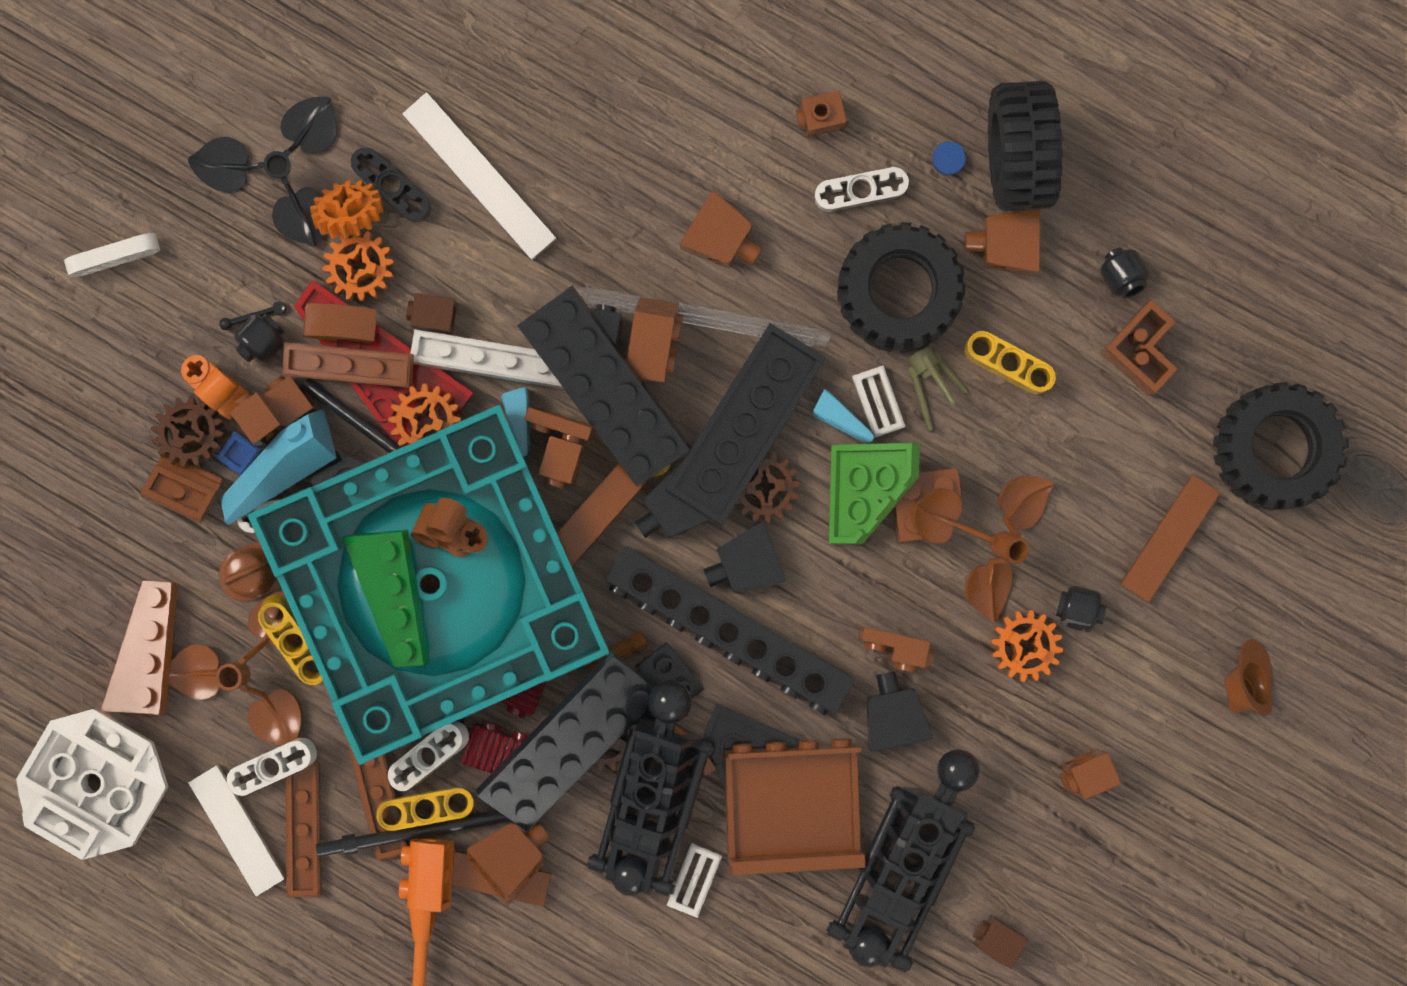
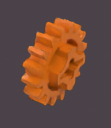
M346 180L345 184L342 185L335 183L333 184V190L323 189V197H315L313 199L315 205L310 206L315 228L320 230L321 235L329 233L331 239H335L339 234H342L344 239H348L351 234L360 236V230L363 228L371 230V222H379L381 220L379 214L384 212L379 191L374 190L371 183L364 186L363 180H359L355 185H351L350 180Z
M369 231L365 232L363 238L352 234V238L344 239L343 235L340 234L342 243L338 245L331 242L330 246L334 252L332 254L324 253L323 256L330 261V265L322 267L325 273L332 275L326 280L327 284H338L334 292L337 295H341L346 291V299L348 301H352L354 296L358 295L359 300L365 302L366 294L369 293L375 299L378 298L376 290L379 287L386 291L388 289L384 280L386 278L394 279V275L388 271V268L395 266V261L386 258L392 253L389 247L381 249L384 241L380 237L372 241V234ZM356 246L354 251L346 255L343 254L350 247ZM372 249L378 254L380 265L372 262ZM362 259L366 268L365 270L359 269L356 274L352 265L353 263L359 264ZM338 267H341L347 273L346 284L339 276ZM370 278H375L372 283L362 287L363 282Z
M427 384L422 385L421 392L410 386L409 392L411 395L408 397L400 393L398 395L402 401L400 406L391 405V408L397 412V415L388 418L389 422L397 425L391 431V435L402 436L398 445L403 447L408 443H414L432 433L462 421L460 417L453 414L460 409L459 405H449L453 396L448 393L441 397L442 388L436 386L433 392H430ZM427 398L423 405L416 408L409 407L413 402ZM440 403L446 411L447 422H444L439 417L438 409ZM427 412H430L429 417L433 419V423L431 425L425 424L422 429V423L418 421V417L420 415L425 416ZM404 418L410 420L412 425L411 437L405 430Z
M1028 610L1025 618L1022 617L1020 611H1015L1013 621L1008 617H1003L1002 620L1005 627H995L993 630L999 634L998 639L990 640L991 644L997 645V650L991 653V657H1000L1001 659L996 667L998 669L1008 667L1007 677L1012 678L1016 672L1019 673V681L1022 682L1026 681L1027 674H1030L1033 681L1039 680L1038 672L1040 671L1045 675H1050L1051 672L1048 665L1059 664V661L1054 658V654L1063 652V648L1057 647L1055 643L1062 639V635H1053L1052 633L1056 624H1044L1046 620V615L1044 614L1034 619L1033 610ZM1020 624H1030L1025 632L1016 633L1012 631L1014 627ZM1042 633L1045 634L1047 639V650L1043 648L1040 637ZM1031 637L1030 645L1034 647L1033 651H1025L1022 655L1023 647L1019 643L1021 640H1028ZM1005 642L1011 646L1013 653L1010 658L1011 660H1009L1006 654ZM1035 658L1041 661L1034 667L1022 668L1027 660Z

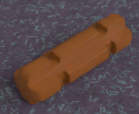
M638 631L629 636V640L626 641L624 639L609 647L608 651L609 653L614 651L621 658L626 659L633 655L634 651L637 650L639 652L649 644L644 633ZM607 655L599 659H596L590 663H587V666L590 669V671H592Z

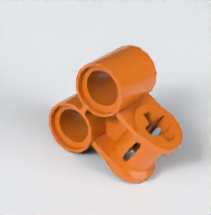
M201 355L190 356L182 364V377L195 389L194 393L214 411H218L226 419L231 420L233 417L230 411L236 407L234 402L249 392Z

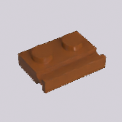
M169 456L161 457L140 492L141 496L201 524L216 498L219 488L223 485V479L191 464L188 469H184L181 466L180 460L173 466L168 462Z

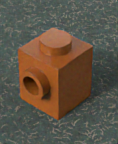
M839 90L801 99L800 109L795 110L798 127L800 130L805 129L807 137L845 129L847 124Z

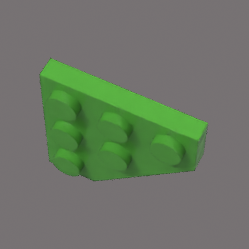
M920 444L832 445L829 543L864 544L919 478Z

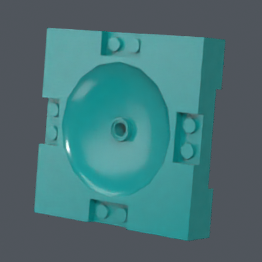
M500 404L318 485L309 487L247 514L272 572L280 583L359 765L542 682L552 680L609 654ZM440 498H450L461 503L467 509L466 517L484 527L488 541L485 548L480 552L470 553L465 557L458 558L439 546L437 548L426 547L416 542L410 534L426 503L437 505ZM408 529L430 659L428 664L424 666L393 667L342 537ZM427 574L437 576L440 581L438 591L434 593L426 592L421 585L422 578Z

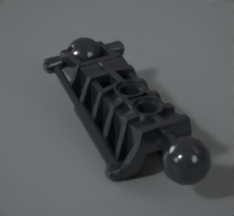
M666 680L658 683L653 687L649 695V709L656 720L641 716L628 729L630 732L610 799L611 808L598 855L594 853L589 857L587 863L588 869L601 874L605 872V879L612 881L615 889L625 896L634 897L641 893L650 895L653 889L655 893L667 897L674 894L676 885H674L675 881L670 879L683 833L689 825L707 758L713 755L716 749L714 742L708 741L705 737L690 732L685 735L674 733L676 722L688 715L692 705L691 694L686 686L675 680ZM653 758L658 759L661 762V764L655 762ZM646 787L651 788L654 793L650 792ZM636 809L639 810L638 816L635 815ZM647 814L659 815L658 823L647 820ZM675 833L673 842L671 843V841L669 840V836ZM610 842L611 851L608 861V858L605 856ZM623 851L631 853L622 857ZM668 857L663 877L657 878L661 859Z
M956 749L942 756L937 766V774L941 783L935 795L920 788L905 787L903 789L896 786L891 789L889 794L891 802L865 856V868L859 869L861 871L838 921L833 920L829 922L826 928L828 936L838 941L844 940L843 948L849 950L853 960L860 966L871 968L880 965L886 968L888 963H891L892 967L904 973L911 969L913 964L912 957L908 955L931 906H934L966 836L972 835L975 830L974 823L967 820L968 812L953 805L958 793L973 787L979 778V763L970 752ZM901 812L903 816L900 823L897 824L896 821ZM925 823H932L938 828L936 833L931 836L923 835L919 829ZM889 836H891L892 839L888 847H885ZM914 852L920 854L923 858L917 865H911L905 861V857L909 853ZM878 859H880L881 862L878 869L874 870ZM890 869L902 875L895 890L884 885ZM910 879L915 881L909 896L902 892ZM867 880L870 884L866 895L860 894ZM856 903L860 910L849 930L845 924ZM920 909V912L916 920L914 921L912 917L915 911ZM868 914L896 927L890 940L887 934L879 927L872 925L863 926ZM910 932L901 952L898 951L896 953L895 950L904 933Z

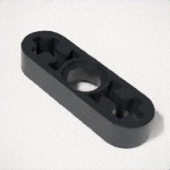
M364 147L354 152L351 157L353 171L366 184H373L374 190H378L380 196L401 215L411 222H421L429 216L431 205L427 197L375 150ZM371 156L374 157L371 162L380 171L377 177L368 168H364L362 171L359 170L362 167L359 162L362 157L365 159H369ZM385 166L387 169L381 172L382 167ZM389 176H394L400 181L398 191L393 194H387L382 190V182ZM376 177V180H375V182L373 183V182L371 181V179H373V178ZM407 188L411 189V191L406 193L414 202L419 201V199L422 200L420 204L423 209L422 212L417 213L414 211L411 214L408 213L410 207L401 198ZM401 198L399 204L395 203L396 200Z

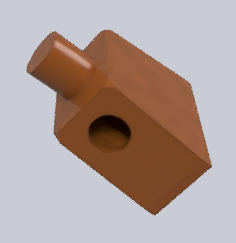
M711 191L680 242L681 250L726 268L730 267L736 256L753 265L763 248L747 239L753 225L714 191Z
M1040 209L986 217L983 223V232H965V251L983 252V267L1035 276L1040 271Z
M510 823L467 849V861L508 906L542 867L544 856L538 848L550 838L545 829L539 824L534 825L524 834L516 824Z

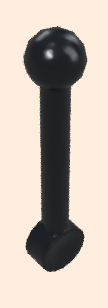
M277 301L273 304V307L233 319L223 318L220 320L219 326L222 330H229L232 325L246 322L252 315H259L261 317L264 314L270 315L273 313L282 315L286 312V305L281 301Z

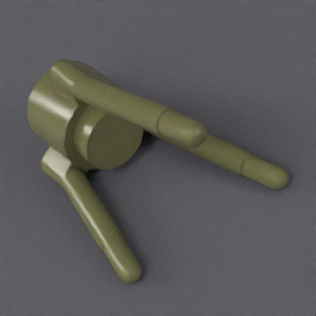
M928 346L908 358L912 367L907 369L913 380L927 430L932 432L931 416L919 376H922L924 380L933 377L952 406L956 405L957 402L939 372L942 370L963 394H968V389L943 361L939 352L935 354L932 347Z

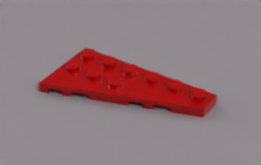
M312 280L293 307L304 320L307 303L349 305ZM378 325L375 326L374 342L371 344L338 339L336 342L319 340L325 346L411 353V349ZM413 364L412 386L418 392H421L423 384L428 385L430 392H433L436 386L441 387L440 396L443 397L449 393L453 396L449 405H459L460 409L453 413L454 416L459 417L474 396V393L438 368ZM349 382L389 437L398 443L402 436L391 435V431L397 425L389 422L388 418L397 415V412L391 408V405L400 406L402 401L398 395L401 393L406 397L410 396L409 388ZM427 398L419 399L409 407L416 408L421 406ZM440 403L438 409L439 417L444 422H447L446 411ZM427 412L425 416L420 415L418 417V421L422 423V429L425 424L431 425L433 423V419L429 417L430 412ZM404 418L405 430L411 437L412 425L410 420Z

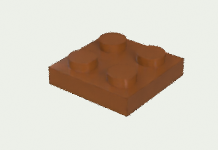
M535 406L527 408L524 420L532 422L530 428L549 434L554 429L563 432L562 439L576 444H583L584 440L588 441L594 437L595 430L590 424Z

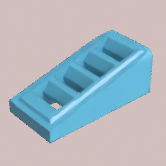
M523 387L503 393L501 397L511 431L525 459L529 458L530 422L524 420L527 408L530 407L528 388Z
M824 389L811 413L813 414L812 416L864 444H870L874 438L872 432L829 391Z

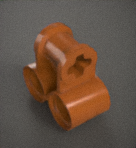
M440 498L437 505L426 503L410 534L416 542L430 548H437L439 546L458 558L465 557L470 553L480 552L485 548L488 541L484 527L466 517L467 509L461 503L450 498Z

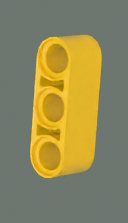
M976 332L965 343L964 353L968 360L1034 395L1042 394L1055 383V372L1049 364L989 332ZM981 339L987 343L989 348L987 355L980 356L973 351L972 344L974 340ZM1004 355H1011L1016 358L1018 366L1015 371L1010 372L1003 368L1001 360ZM1034 370L1042 371L1045 374L1046 384L1044 387H1037L1032 383L1031 373Z
M281 595L267 597L258 613L260 625L303 683L308 685L321 683L323 680L319 671L311 672L305 667V663L313 660V657L287 599ZM277 607L282 610L283 617L272 619L268 616L266 609ZM297 634L302 638L303 643L298 646L290 645L286 640V636Z
M453 787L388 799L377 807L376 819L388 831L459 819L471 812L473 798L467 790ZM456 793L463 794L466 799L465 808L459 812H453L448 805L450 797ZM423 799H428L433 804V812L427 818H420L415 812L417 803ZM388 806H396L401 812L400 819L394 824H387L382 819V812Z

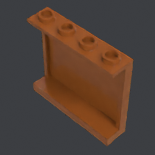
M837 738L831 740V745H819L818 740L799 741V746L786 747V742H767L766 748L753 749V744L740 743L733 744V750H724L729 872L732 875L865 868V854L861 851L857 755V753L861 752V747L852 743L849 738Z

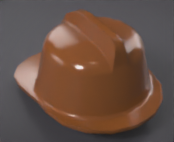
M259 540L233 551L225 557L220 565L218 575L220 586L226 595L234 600L243 602L255 600L281 588L277 577L272 572Z
M1250 639L1245 641L1241 647L1239 666L1229 672L1225 678L1229 709L1233 713L1255 710L1258 714L1266 716L1272 710L1271 663L1264 647L1257 640Z

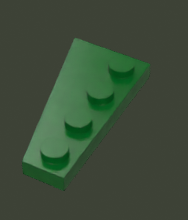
M408 529L352 534L342 537L393 667L424 666L428 664L430 659Z

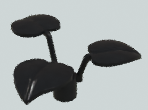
M312 97L292 106L282 118L281 133L286 139L294 141V143L284 152L273 151L265 157L264 162L245 165L248 159L245 147L238 140L230 137L213 139L188 158L189 165L197 177L209 187L221 192H234L241 189L246 183L245 171L264 169L270 178L281 180L289 196L280 198L273 207L272 219L277 230L288 239L311 247L316 246L323 235H321L319 229L315 228L310 206L315 205L313 200L315 197L322 196L310 187H304L294 193L287 179L291 172V162L288 157L299 145L305 152L317 154L327 150L333 144L337 133V125L331 98Z

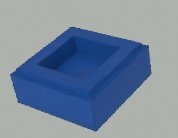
M234 431L215 458L241 476L263 450L253 445L237 431Z

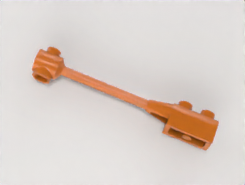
M411 839L410 846H403L401 851V864L409 866L408 879H402L399 885L400 899H407L413 941H415L412 986H426L428 942L432 935L436 912H442L451 907L454 859L453 840Z

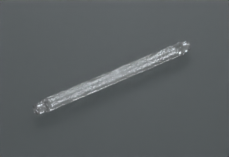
M573 285L587 305L595 307L596 304L616 307V311L634 314L640 297L656 299L587 285L585 287ZM679 303L678 313L683 314L682 323L761 337L769 323H772L807 346L814 347L819 345L828 347L830 332L819 331L816 327Z

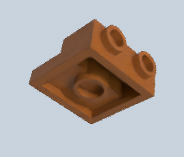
M860 626L857 639L865 641L864 648L886 652V647L889 646L887 660L894 661L893 668L913 673L916 672V667L931 668L934 650L929 649V641Z

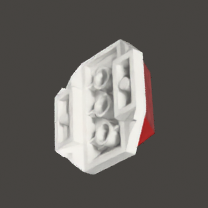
M91 709L51 720L16 779L23 810L24 827L81 860L135 845L169 787L154 742L98 709ZM92 773L96 774L101 780V786L98 791L92 790L88 785V778Z

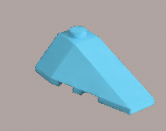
M322 409L307 414L280 431L220 498L224 520L228 525L337 458L326 413Z

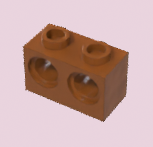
M550 436L538 475L546 477L545 484L566 489L567 483L575 485L586 448L582 445Z
M1097 748L1060 764L1064 772L1059 774L1065 790L1083 800L1121 784L1108 752Z

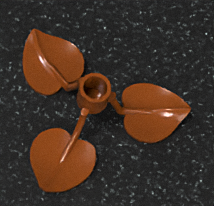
M1029 475L1012 479L1004 486L1000 493L998 504L1000 509L1006 513L1002 520L1010 532L1002 531L993 537L957 522L962 512V502L959 496L949 489L939 488L931 491L921 498L914 507L913 523L915 529L928 542L934 544L946 543L951 538L953 527L990 542L992 552L998 558L989 559L988 566L979 565L975 567L969 574L965 584L967 601L990 621L996 622L1007 601L1013 580L1010 562L1019 564L1026 559L1029 553L1028 542L1021 538L1022 533L1016 529H1029L1042 516L1049 493L1054 486L1053 482L1045 478Z
M279 591L266 596L252 609L249 615L248 628L254 636L263 639L244 657H241L239 661L222 665L219 668V656L212 648L203 644L190 645L181 650L171 661L169 684L177 691L194 699L213 697L220 691V688L226 691L240 688L243 693L248 692L259 696L262 700L254 702L249 709V726L260 739L282 746L297 739L302 726L300 704L297 698L284 688H277L267 696L264 691L248 686L247 683L250 680L251 673L246 665L254 655L266 646L268 641L272 646L276 647L260 625L258 613L267 597L272 595L285 597L284 592ZM277 607L266 609L268 616L272 619L283 617L282 610ZM289 634L286 636V640L292 645L300 636Z

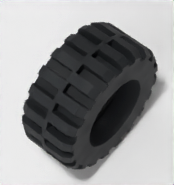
M1046 81L1000 83L991 91L988 110L989 170L995 203L1004 211L1049 209L1059 200L1063 171L1061 117L1056 91Z
M901 222L898 226H892L890 223L882 225L876 231H869L850 249L839 273L837 298L841 305V314L844 320L847 319L851 325L850 329L855 335L859 334L865 339V343L871 346L873 344L882 347L881 350L888 352L892 350H900V353L910 352L912 349H921L928 346L931 342L940 338L953 324L963 305L962 299L966 289V284L963 283L965 273L963 265H959L957 262L958 254L953 247L948 248L944 243L946 239L939 233L935 236L929 232L930 228L922 225L917 228L912 227L911 223ZM892 258H906L918 263L927 272L931 281L932 291L927 306L920 313L909 318H894L886 315L877 308L870 294L872 274L880 264Z
M1287 382L1265 385L1247 392L1226 409L1227 414L1225 417L1220 418L1217 428L1220 429L1219 434L1214 436L1213 446L1217 447L1218 454L1214 455L1215 465L1220 464L1223 472L1219 476L1223 483L1229 482L1232 486L1230 491L1236 497L1242 496L1246 499L1245 503L1254 507L1261 506L1265 510H1287L1312 504L1314 500L1322 498L1329 493L1328 488L1337 484L1341 478L1338 472L1340 468L1346 467L1348 460L1347 457L1343 456V450L1349 448V438L1342 437L1341 430L1346 429L1343 419H1336L1334 413L1338 410L1332 403L1326 404L1322 401L1324 395L1316 390L1312 392L1307 391V386L1288 385ZM1269 417H1287L1293 420L1305 434L1308 445L1307 458L1302 469L1291 477L1276 478L1270 476L1261 469L1254 457L1252 449L1254 432L1257 426Z

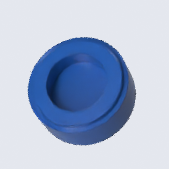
M950 141L940 144L932 156V164L935 170L944 176H952L960 172L966 161L964 149L959 144Z

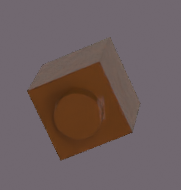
M415 293L414 301L408 302L406 319L411 321L410 326L413 329L453 335L458 302L454 298Z
M991 915L987 921L983 919L978 924L973 934V937L976 938L974 945L978 949L1010 969L1013 968L1029 942L1024 935Z

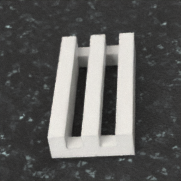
M884 365L852 376L874 438L905 428ZM877 374H879L896 422L892 425L889 423L873 378ZM863 379H866L884 428L878 429L861 381Z
M691 842L675 882L674 894L669 897L667 906L698 918L722 855ZM695 853H698L700 858L682 903L676 902ZM708 857L713 859L693 909L688 904Z

